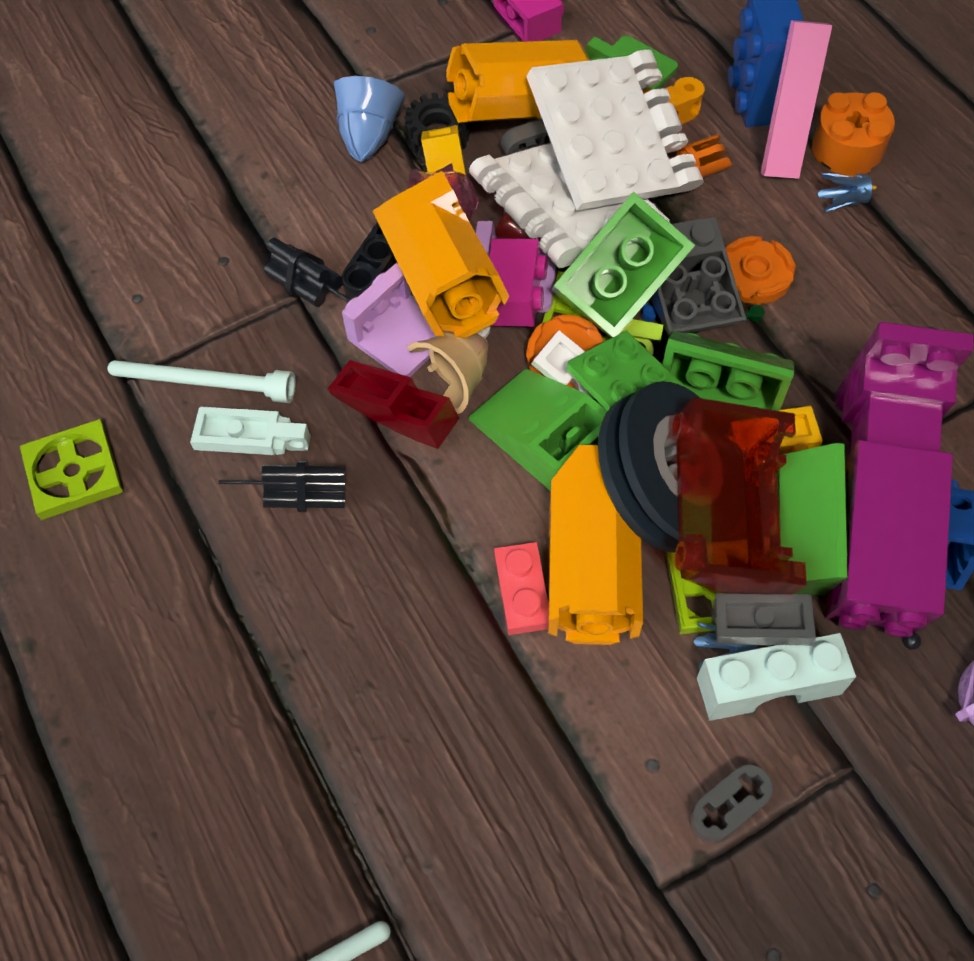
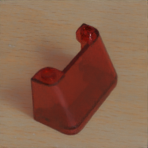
M693 397L682 412L675 415L672 422L671 435L676 440L679 543L675 550L674 562L675 567L680 570L685 580L722 594H794L807 586L805 562L789 561L793 557V549L781 547L776 472L787 464L786 455L779 454V450L785 436L793 437L796 434L795 413Z

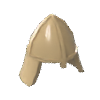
M443 332L445 337L435 336L406 346L411 353L429 349L431 364L427 367L428 371L433 372L436 370L439 376L449 384L443 396L450 398L457 414L462 413L468 405L474 389L482 380V374L486 370L488 341L478 333L464 339L456 338L453 332Z

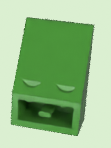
M525 368L468 417V420L551 491V480L579 445H598L600 427L607 410L588 394Z

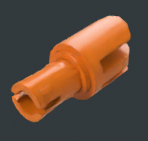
M719 133L687 144L676 153V156L693 154L696 160V164L693 167L699 168L702 178L732 166L729 157L722 158L727 151L723 144H717L721 139Z

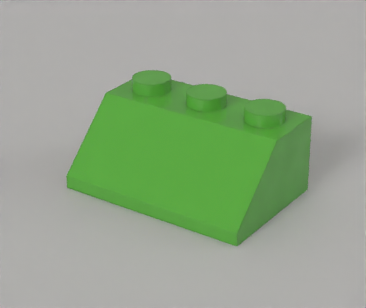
M633 192L553 285L552 292L582 318L592 322L595 327L613 338L620 334L693 249L695 244Z
M674 330L668 339L663 360V366L681 383V386L694 392L707 405L742 414L780 410L794 375V362L792 360L780 358L771 353L764 354L741 348L732 343H721L701 338L693 333H682Z
M833 443L781 454L771 469H766L764 492L765 495H771V511L767 510L765 513L764 533L766 537H771V553H767L765 556L764 575L766 580H771V593L825 596L847 579L844 444Z

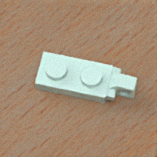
M200 407L190 443L194 450L279 455L284 454L285 449L289 451L308 450L311 434L307 424L291 423L290 418L280 416L278 411Z

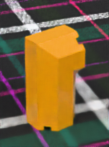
M578 40L464 43L461 46L452 47L446 70L447 82H454V92L448 93L449 105L458 123L538 118L539 120L542 117L526 77L530 69L539 66L589 61L590 58Z
M442 171L392 197L373 210L402 273L435 336L445 337L443 333L445 331L453 332L456 338L466 339L496 322L499 316L497 307L501 300L505 305L509 298L508 292Z
M579 445L551 480L548 633L557 637L558 629L566 632V641L574 644L611 645L620 642V633L629 631V639L639 637L642 629L641 538L625 523L610 499L600 469L598 445Z

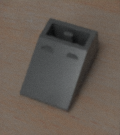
M716 216L672 224L695 246L650 298L668 336L672 334L673 330L689 333L745 323L747 320Z

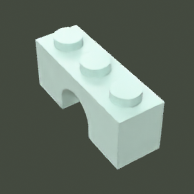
M841 633L816 637L813 646L775 645L708 658L704 660L697 675L709 721L754 712L760 704L783 696L795 695L797 702L802 703L842 695L856 678Z

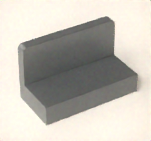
M716 593L712 624L716 625L717 644L813 646L816 635L811 594Z

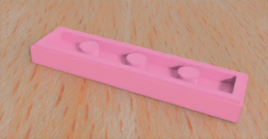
M791 20L761 168V174L764 176L800 177L832 25L829 23Z

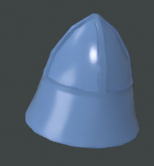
M364 76L342 77L334 81L338 112L336 120L339 125L340 135L349 154L357 161L363 162L372 158L387 140L390 131L393 129L397 114L405 100L404 92L397 86L384 80Z

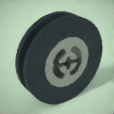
M665 381L652 383L636 393L618 400L609 408L603 418L599 432L598 456L600 469L610 499L632 531L651 546L672 553L688 551L700 545L719 540L727 535L734 527L740 514L743 497L742 476L731 439L713 410L691 390L679 384Z

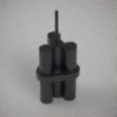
M276 237L269 240L267 249L272 252V261L265 265L264 273L285 286L287 293L294 297L299 295L316 307H320L324 303L325 294L329 291L347 302L351 300L337 291L343 284L342 276L326 267L321 258L303 249H298L291 244L287 245Z
M297 461L296 466L262 465V480H219V484L263 485L264 508H297L298 512H307V508H345V466H309L306 461Z

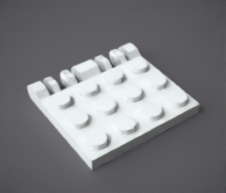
M639 50L623 57L532 67L526 76L577 211L624 203L633 192L642 199L691 191L704 183L699 168L693 167L696 164L693 154L678 155L670 160L667 156V153L680 150L687 145L688 140L685 134L679 133L682 130V125L673 103H667L670 99L668 90L662 88L653 89L645 94L642 92L643 88L652 87L662 79L660 69L657 68L658 64L652 50Z
M552 143L496 159L490 155L479 157L469 168L471 176L487 192L494 193L496 191V202L504 208L505 212L522 229H526L525 232L530 238H541L539 242L540 249L547 253L548 257L559 268L570 266L623 205V203L577 211ZM647 198L643 199L668 222L670 221L652 202H650Z

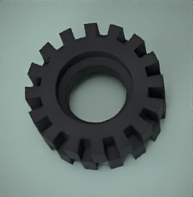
M432 93V98L430 99L425 94L420 96V103L417 100H413L411 108L407 107L405 111L406 116H404L408 146L411 145V150L414 153L419 151V156L425 159L421 141L422 132L434 130L427 128L433 124H444L447 127L458 125L461 147L463 150L465 149L467 141H469V122L458 123L449 105L448 94L444 93L442 98H438V93Z

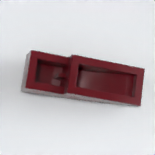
M352 360L347 362L327 388L331 395L371 420L401 435L439 449L460 419L449 397L418 389L411 377Z

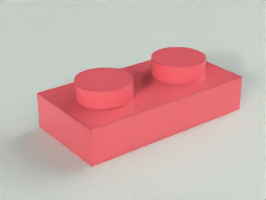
M537 542L494 548V558L508 635L548 630L549 602Z

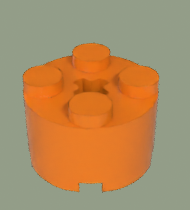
M837 92L831 94L822 108L812 140V152L815 159L820 164L823 162L831 168L830 171L845 176H856L859 173L867 174L877 164L879 165L895 127L894 115L886 105V97L876 92L869 94Z

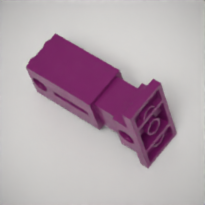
M879 322L836 391L835 407L843 408L842 422L853 424L850 454L845 459L847 579L827 594L825 619L837 620L838 626L842 628L863 630L869 625L884 628V633L887 635L910 637L913 635V632L927 627L928 624L944 615L953 453L940 452L942 417L956 403L957 370L973 352L974 334Z

